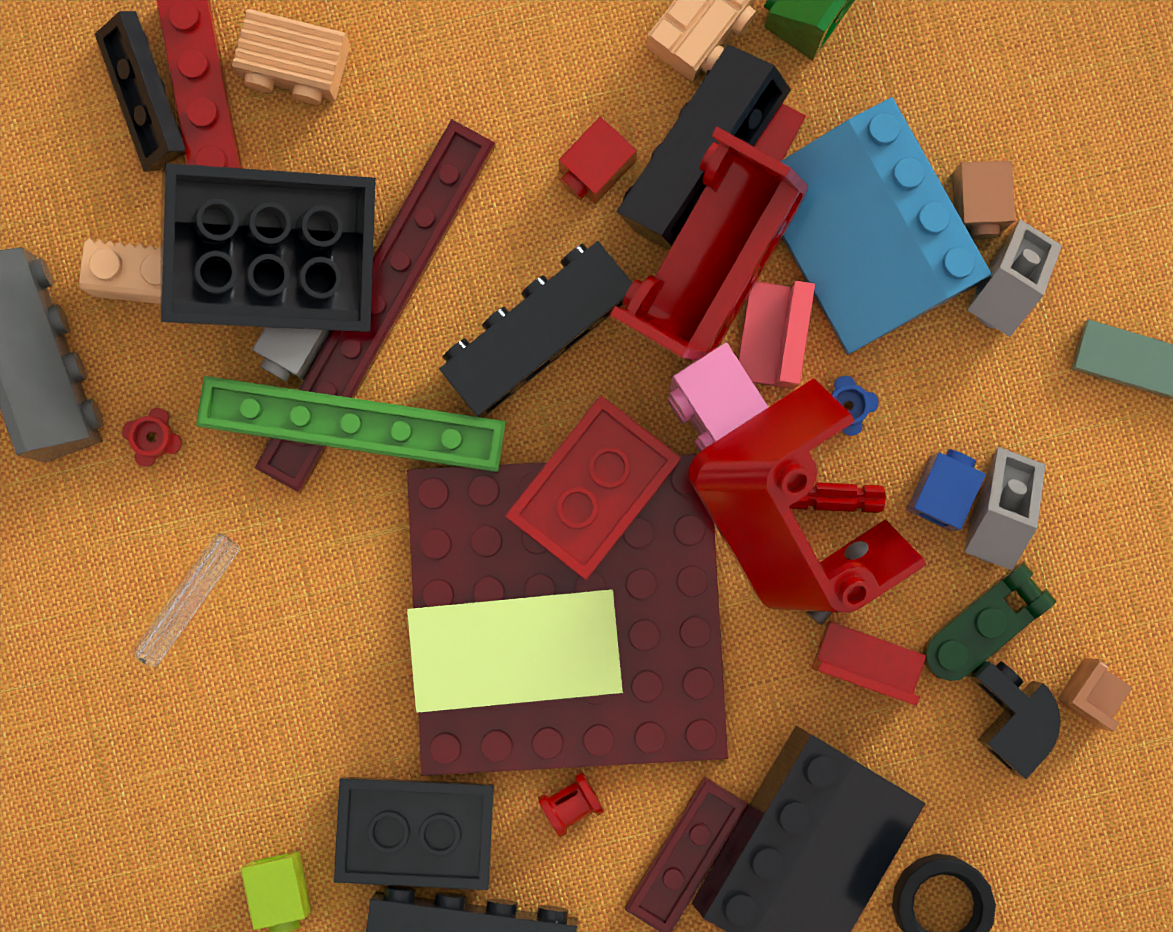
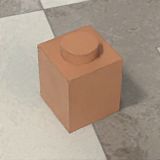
M1012 161L961 162L952 173L953 204L968 232H970L972 239L981 240L1000 237V231H1005L1015 222Z

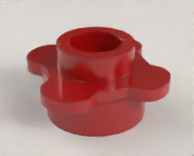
M161 408L150 410L148 416L140 417L135 421H128L122 429L124 439L129 441L131 448L136 452L134 457L136 463L144 467L154 465L156 458L166 453L176 454L182 446L181 437L173 433L168 423L170 419L168 412ZM150 433L156 434L157 438L154 442L148 441Z

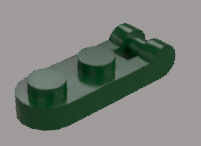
M1024 561L1020 562L1013 570H1009L928 639L923 650V654L927 655L924 663L928 671L935 677L947 681L960 680L968 676L1033 620L1048 611L1056 603V599L1047 589L1041 591L1030 578L1034 573ZM1014 590L1025 602L1016 612L1004 600Z

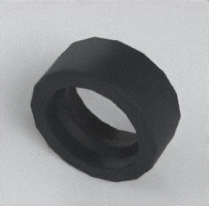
M933 854L919 858L903 870L894 886L892 902L897 925L903 932H928L916 920L913 909L914 896L921 884L929 878L941 874L958 878L971 891L974 902L973 914L968 924L959 932H990L994 925L996 903L990 884L979 870L956 856Z

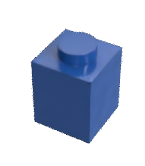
M948 449L946 455L940 452L931 455L906 511L951 532L961 530L986 473L974 468L976 460L952 449Z

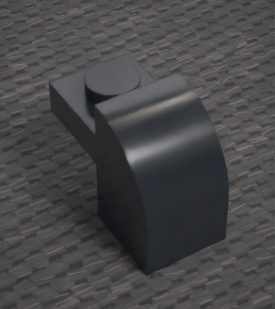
M985 661L971 672L968 677L1004 711L980 736L978 741L1014 775L1027 779L1049 755L1058 739L1060 712L1052 692L1044 683L1031 681L1021 691L1019 686L1023 683V680L1009 666L1001 661L996 666L991 662Z

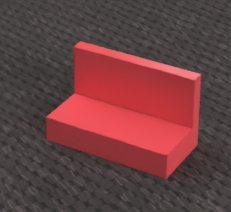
M795 280L791 287L756 282L747 300L738 361L753 383L795 389L800 384L815 283Z

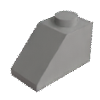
M1019 219L989 266L992 275L977 285L967 310L976 315L985 326L998 329L1011 337L1044 296L1062 245Z
M1001 447L997 448L970 518L965 553L976 556L988 563H994L1010 570L1014 569L1038 526L1045 464Z

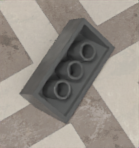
M22 247L0 250V410L16 455L47 463L102 442L98 428L104 426L103 419L94 399L87 400L81 381L87 379L86 371L77 352L70 353L64 334L70 332V327L59 304L53 305L48 287L53 286V279L46 262L42 257L37 259L35 255Z

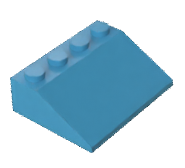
M893 97L848 119L780 161L791 167L808 185L805 197L782 239L805 281L815 283L814 297L847 355L969 291L992 275Z

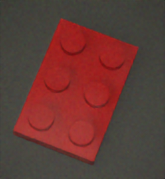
M600 395L505 517L578 575L587 580L682 458Z

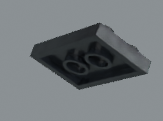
M341 777L339 780L334 883L489 890L495 784Z

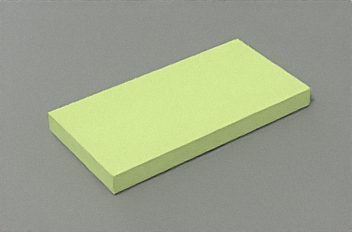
M613 589L407 609L416 713L623 693Z

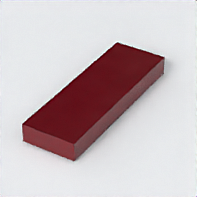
M704 776L625 905V910L659 932H672L749 804Z

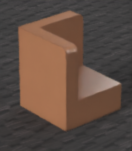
M1085 658L1057 700L1099 729L1115 732L1120 723L1113 719V716L1133 687L1107 670L1108 665L1100 659Z

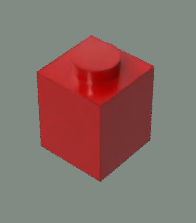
M600 116L558 160L559 171L563 174L559 180L577 199L582 200L587 196L596 204L636 162L637 150Z

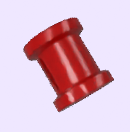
M583 772L575 775L576 781L550 797L546 794L538 797L546 817L560 838L567 834L568 827L592 813L599 816L605 812Z

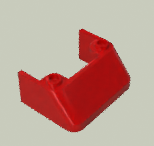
M717 126L711 136L720 144L714 142L708 148L699 167V170L705 173L703 184L706 187L655 276L650 275L644 281L636 279L632 283L622 302V305L627 309L615 306L610 316L680 357L695 361L709 354L722 343L798 211L808 188V185L791 167Z
M815 378L700 451L691 462L689 479L752 590L766 607L778 610L848 613L856 611L925 567L926 563L923 557L886 519L820 562L818 561L789 506L806 496L815 485L817 466L809 451L854 423L855 420L852 414ZM857 541H864L868 544V551L864 556L855 560L845 557L844 552L850 544Z

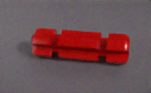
M816 482L806 496L789 507L790 509L806 510L808 506H813L814 510L854 512L857 508H861L862 512L879 513L884 511L886 492L885 488L881 485H863L862 488H857V484Z

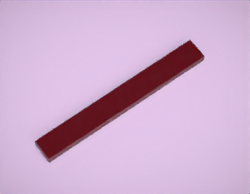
M451 119L373 257L370 332L332 330L299 390L355 398L496 148L495 142ZM271 438L254 468L301 493L327 447Z

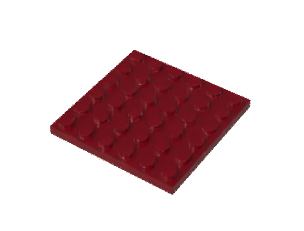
M697 454L679 455L682 458L587 580L578 575L505 517L547 462L500 465L499 473L464 467L407 470L413 608L613 589L623 693L418 712L421 776L728 759L715 527L713 520L689 479V468Z

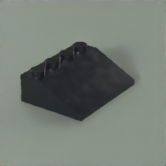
M166 163L162 170L160 322L370 332L376 178Z
M795 726L691 904L705 920L726 932H851L926 803L800 727Z

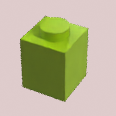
M300 850L250 861L243 866L241 872L253 930L269 927L270 932H290L300 928L299 920L305 919L312 911Z

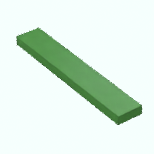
M204 376L196 426L499 473L506 421Z

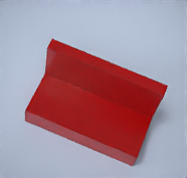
M828 621L811 669L917 706L920 696L914 694L927 655Z

